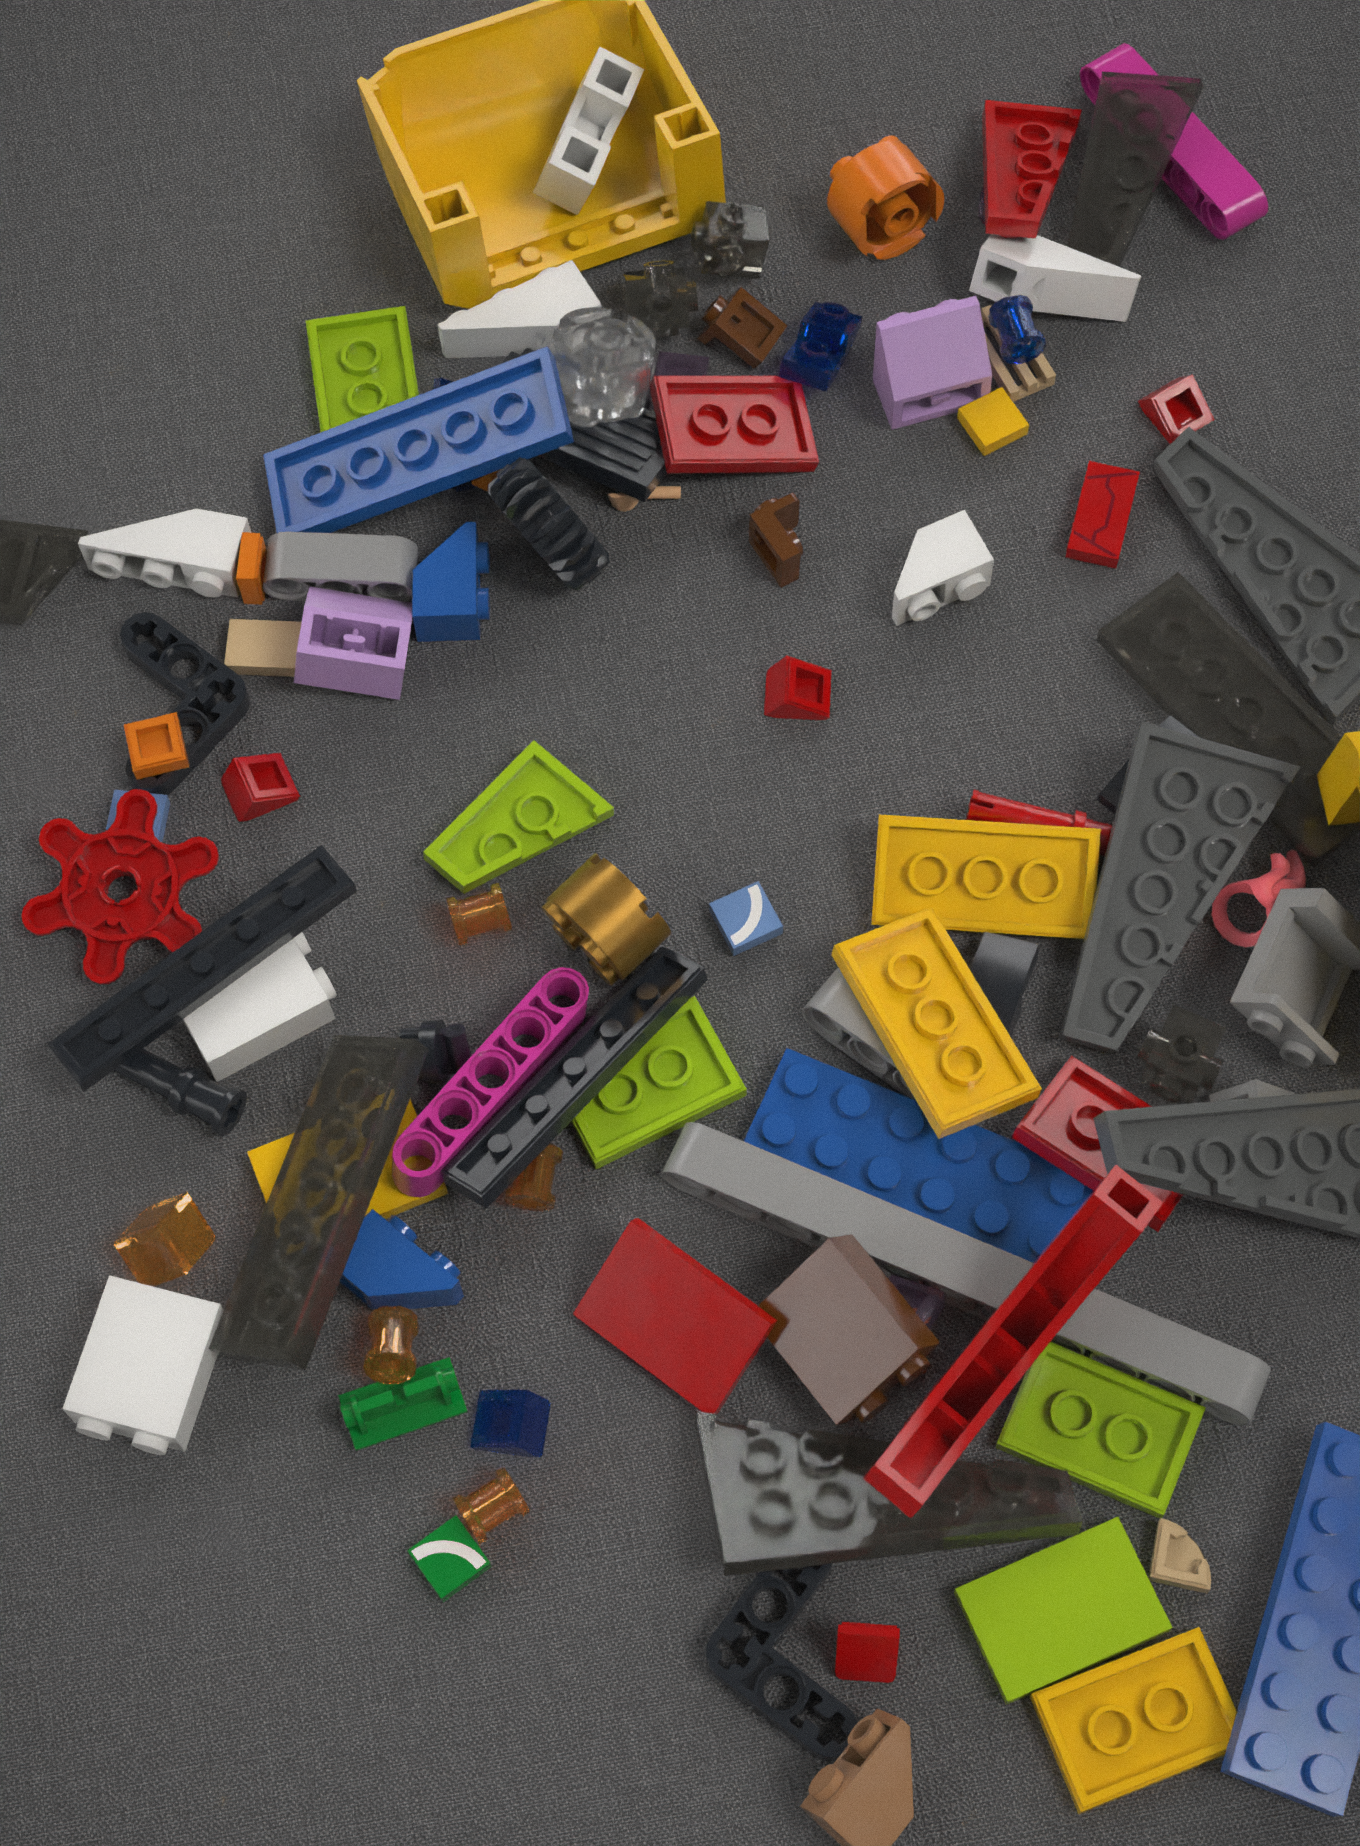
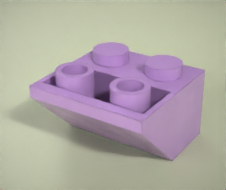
M976 296L961 300H945L935 307L912 313H896L886 320L877 322L873 383L892 430L956 413L958 408L990 393L992 370L980 305Z
M309 587L297 646L294 683L400 700L412 623V603Z

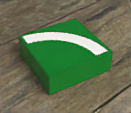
M457 1515L407 1550L443 1603L492 1567L490 1561Z

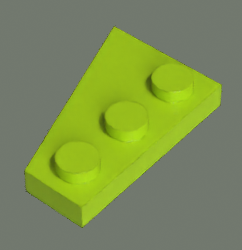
M533 740L423 851L424 860L465 894L614 816V807Z

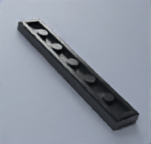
M320 845L47 1045L82 1091L85 1092L356 893L355 883L327 850Z
M662 945L440 1171L445 1184L487 1209L708 980L705 968Z

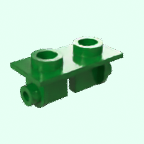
M450 1357L338 1395L341 1403V1412L346 1427L349 1429L355 1451L468 1412Z

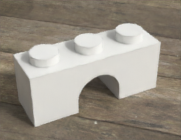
M599 47L576 92L535 186L534 194L576 215L579 214L596 184L611 149L609 144L629 107L644 72L643 68Z

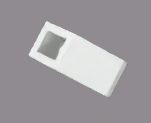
M965 510L917 530L894 591L892 619L896 626L909 620H925L935 614L940 607L958 599L961 601L971 600L979 596L990 586L994 559Z

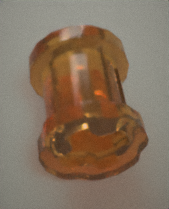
M499 883L492 884L488 892L457 900L454 896L446 898L459 946L467 944L469 937L499 928L504 932L512 931Z
M549 1144L513 1181L512 1187L506 1189L504 1201L517 1208L530 1211L554 1209L556 1197L551 1194L555 1167L563 1159L564 1152L562 1149Z
M381 1306L373 1310L368 1316L369 1334L372 1336L371 1350L365 1355L363 1369L368 1377L379 1383H403L410 1380L416 1372L417 1360L412 1353V1340L419 1332L418 1316L412 1310L402 1306Z
M503 1466L495 1471L494 1479L465 1497L460 1493L452 1497L457 1510L479 1545L487 1540V1532L516 1514L524 1517L530 1513V1509L520 1491Z

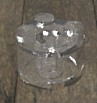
M601 307L581 308L565 314L560 319L559 327L556 330L554 329L550 351L556 361L568 417L573 424L581 427H592L598 422H613L627 418H637L643 414L655 357L656 340L651 330L643 322L628 315L627 322L611 318L612 309Z

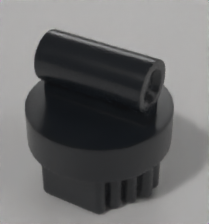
M443 1020L423 1021L420 1027H408L400 1030L398 1060L402 1076L405 1080L423 1079L427 1084L445 1083L448 1080L449 1074L455 1075L472 1056L466 1030L462 1024H452L446 1027Z

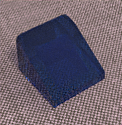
M480 1390L470 1448L524 1457H541L544 1450L550 1413L549 1400L529 1390Z

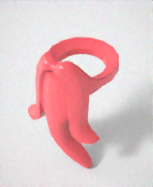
M1288 851L1286 858L1280 853L1270 854L1271 871L1259 878L1232 882L1221 889L1212 903L1211 915L1215 928L1224 939L1233 945L1245 948L1256 945L1263 929L1262 927L1258 932L1246 933L1233 926L1228 918L1227 903L1234 894L1244 892L1255 895L1256 899L1266 908V916L1268 918L1280 889L1306 888L1305 869L1297 851Z

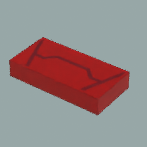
M1089 461L1067 546L1066 558L1117 568L1140 474L1139 471Z

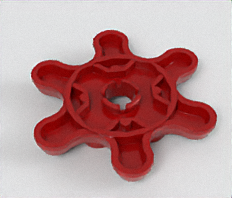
M132 789L120 797L117 803L115 821L103 833L94 835L84 833L72 821L65 818L50 820L43 826L39 834L40 847L47 855L55 858L60 863L62 879L52 892L30 899L23 907L21 914L24 926L34 935H50L68 927L82 931L88 943L87 952L83 959V970L92 982L100 985L110 984L122 975L125 968L126 953L136 942L142 939H157L169 951L174 952L203 931L198 920L181 908L179 894L189 881L211 873L219 860L217 847L214 842L206 837H192L176 845H169L159 841L153 831L154 820L158 813V805L154 796L142 789ZM121 876L134 878L138 889L134 890L130 897L120 900L119 903L109 898L108 889L115 879Z

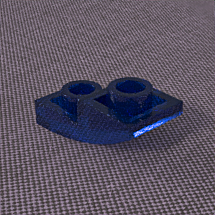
M815 302L801 320L797 340L782 358L778 377L827 392L852 347L863 317L850 313L846 307L837 303L825 302L821 304Z

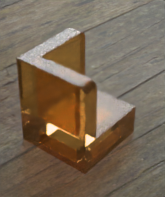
M185 1192L144 1209L116 1239L113 1245L138 1283L154 1287L186 1275L214 1243L216 1236L188 1192Z

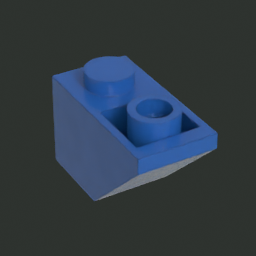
M465 522L413 569L412 617L417 642L480 640V620H490L489 588H480V574L490 573L489 543L479 542L476 522Z
M374 1209L362 1219L325 1260L332 1276L374 1312L457 1305L464 1297L460 1282L457 1279L461 1272L446 1256L437 1250L429 1256L413 1243L418 1237L406 1223L395 1215H391L386 1220Z

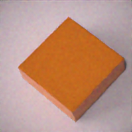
M242 532L236 580L244 604L262 605V602L265 601L266 593L263 590L267 549L264 538L261 537L260 533Z
M177 712L124 724L132 769L136 780L189 768Z

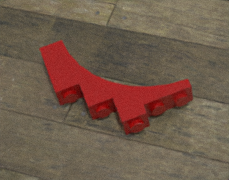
M1115 1165L1042 1251L1023 1278L986 1320L963 1352L931 1388L863 1479L908 1517L912 1518L1002 1401L1104 1276L1139 1237L1164 1202L1118 1165Z

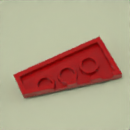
M985 100L982 113L986 234H996L1004 238L1025 237L1036 239L1078 130L1082 114L1081 109Z

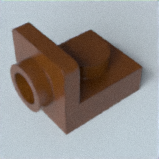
M740 287L727 300L719 295L711 303L701 317L707 325L697 339L706 345L716 337L755 369L763 362L787 328V325L745 289Z
M790 493L780 499L771 498L764 501L749 517L748 542L781 588L799 579L800 558L803 555L802 544L793 531V528L798 525L800 501L794 493Z

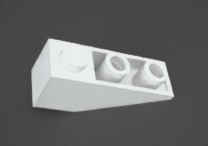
M991 234L980 249L969 291L1019 310L1126 322L1141 275L1038 235L1035 239L1025 237L1004 238Z
M573 260L558 267L544 269L535 278L512 289H503L497 292L491 299L468 310L457 311L449 316L447 320L438 324L442 353L445 358L508 356L511 351L521 355L526 348L536 351L548 346L552 354H561L604 333L601 303Z
M193 509L82 536L79 539L78 545L88 570H92L105 578L117 579L120 576L143 580L147 584L158 588H168L173 585L193 589L195 592L207 597L226 595L238 598L240 590L236 574L242 532L251 533V529L246 517Z

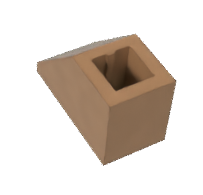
M876 1709L872 1715L864 1717L854 1726L848 1736L849 1745L833 1764L822 1768L815 1775L809 1785V1795L800 1805L841 1846H892L914 1817L910 1726L902 1718Z

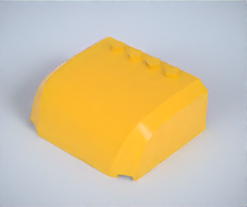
M539 0L395 48L383 58L384 67L370 79L366 80L362 76L357 79L368 124L387 180L445 304L470 309L491 299L497 292L503 289H512L535 278L544 269L558 267L570 260H573L579 271L601 265L704 229L726 207L720 132L645 0ZM599 47H602L643 68L644 72L629 107L609 144L611 149L596 184L579 214L576 215L534 194L533 191L580 83Z

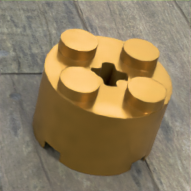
M596 853L546 898L547 902L541 907L554 923L552 928L573 950L580 946L591 959L589 961L591 967L610 986L618 979L623 980L671 935L668 924L659 912L651 919L645 914L648 907L644 901L647 898L611 862L605 858L600 860Z

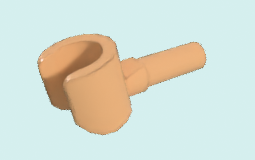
M657 486L647 499H681V486ZM624 493L608 494L612 506L618 511H629L639 502L638 499Z

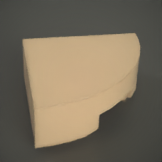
M1160 1518L1157 1522L1149 1580L1208 1594L1211 1590L1210 1566L1199 1546L1184 1528L1174 1522Z

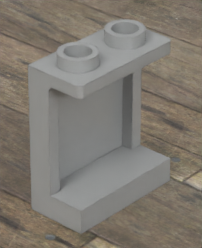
M1325 888L1280 889L1230 1003L1248 1019L1247 1024L1251 1029L1266 1036L1280 1050L1279 1055L1288 1063L1303 1068H1308L1312 1064L1335 1065L1339 1053L1323 1038V1035L1351 971L1360 970V924Z

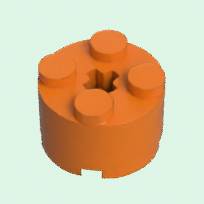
M886 136L877 144L867 147L854 157L846 156L841 158L833 165L830 171V178L833 182L827 196L828 210L861 253L866 256L867 253L874 254L879 260H886L907 252L926 236L921 229L932 217L937 222L942 213L944 192L941 186L911 150L896 136Z

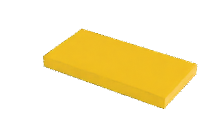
M879 814L871 925H887L932 907L946 930L1084 939L1097 889L1101 829Z
M932 907L834 945L831 954L938 1139L1039 1097L1042 1090L1041 1086Z

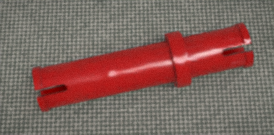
M976 789L972 791L968 806L969 811L965 820L1101 829L1099 855L1104 857L1113 826L1087 819L1086 812L1075 810V813L1071 815L982 793Z

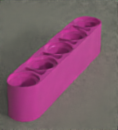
M1123 43L1081 67L1080 81L1088 98L1216 238L1221 240L1227 239L1267 214V197L1258 182L1133 47Z
M560 967L546 973L398 1137L393 1146L392 1177L395 1185L402 1193L410 1197H424L437 1190L444 1182L440 1171L577 1032L585 1020L589 993L587 981L580 972L572 968ZM562 995L571 998L575 1004L571 1007L561 1008L553 1005L549 999ZM526 1034L536 1037L541 1043L535 1047L526 1048L518 1045L513 1039ZM493 1074L501 1077L505 1083L497 1088H486L477 1080L484 1075ZM454 1114L466 1118L469 1124L464 1128L456 1130L444 1126L441 1120L446 1116ZM419 1155L428 1158L433 1164L427 1170L413 1171L404 1165V1161L409 1157Z

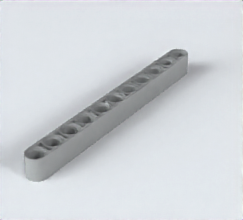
M685 1123L661 1173V1176L667 1183L689 1195L817 1249L828 1238L852 1234L888 1279L984 1320H987L1033 1264L1028 1260L699 1123ZM1094 1289L1051 1340L1052 1343L1206 1407L1204 1413L1240 1426L1251 1424L1271 1372V1368L1267 1363L1250 1353L1097 1289Z

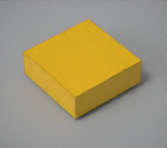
M1003 387L958 408L957 419L983 456L1028 434V422Z

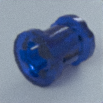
M1024 295L1002 298L989 309L988 319L990 325L998 329L1002 341L1000 347L1002 359L1009 364L1029 362L1037 358L1046 347L1044 335L1036 330L1031 317L1033 304Z

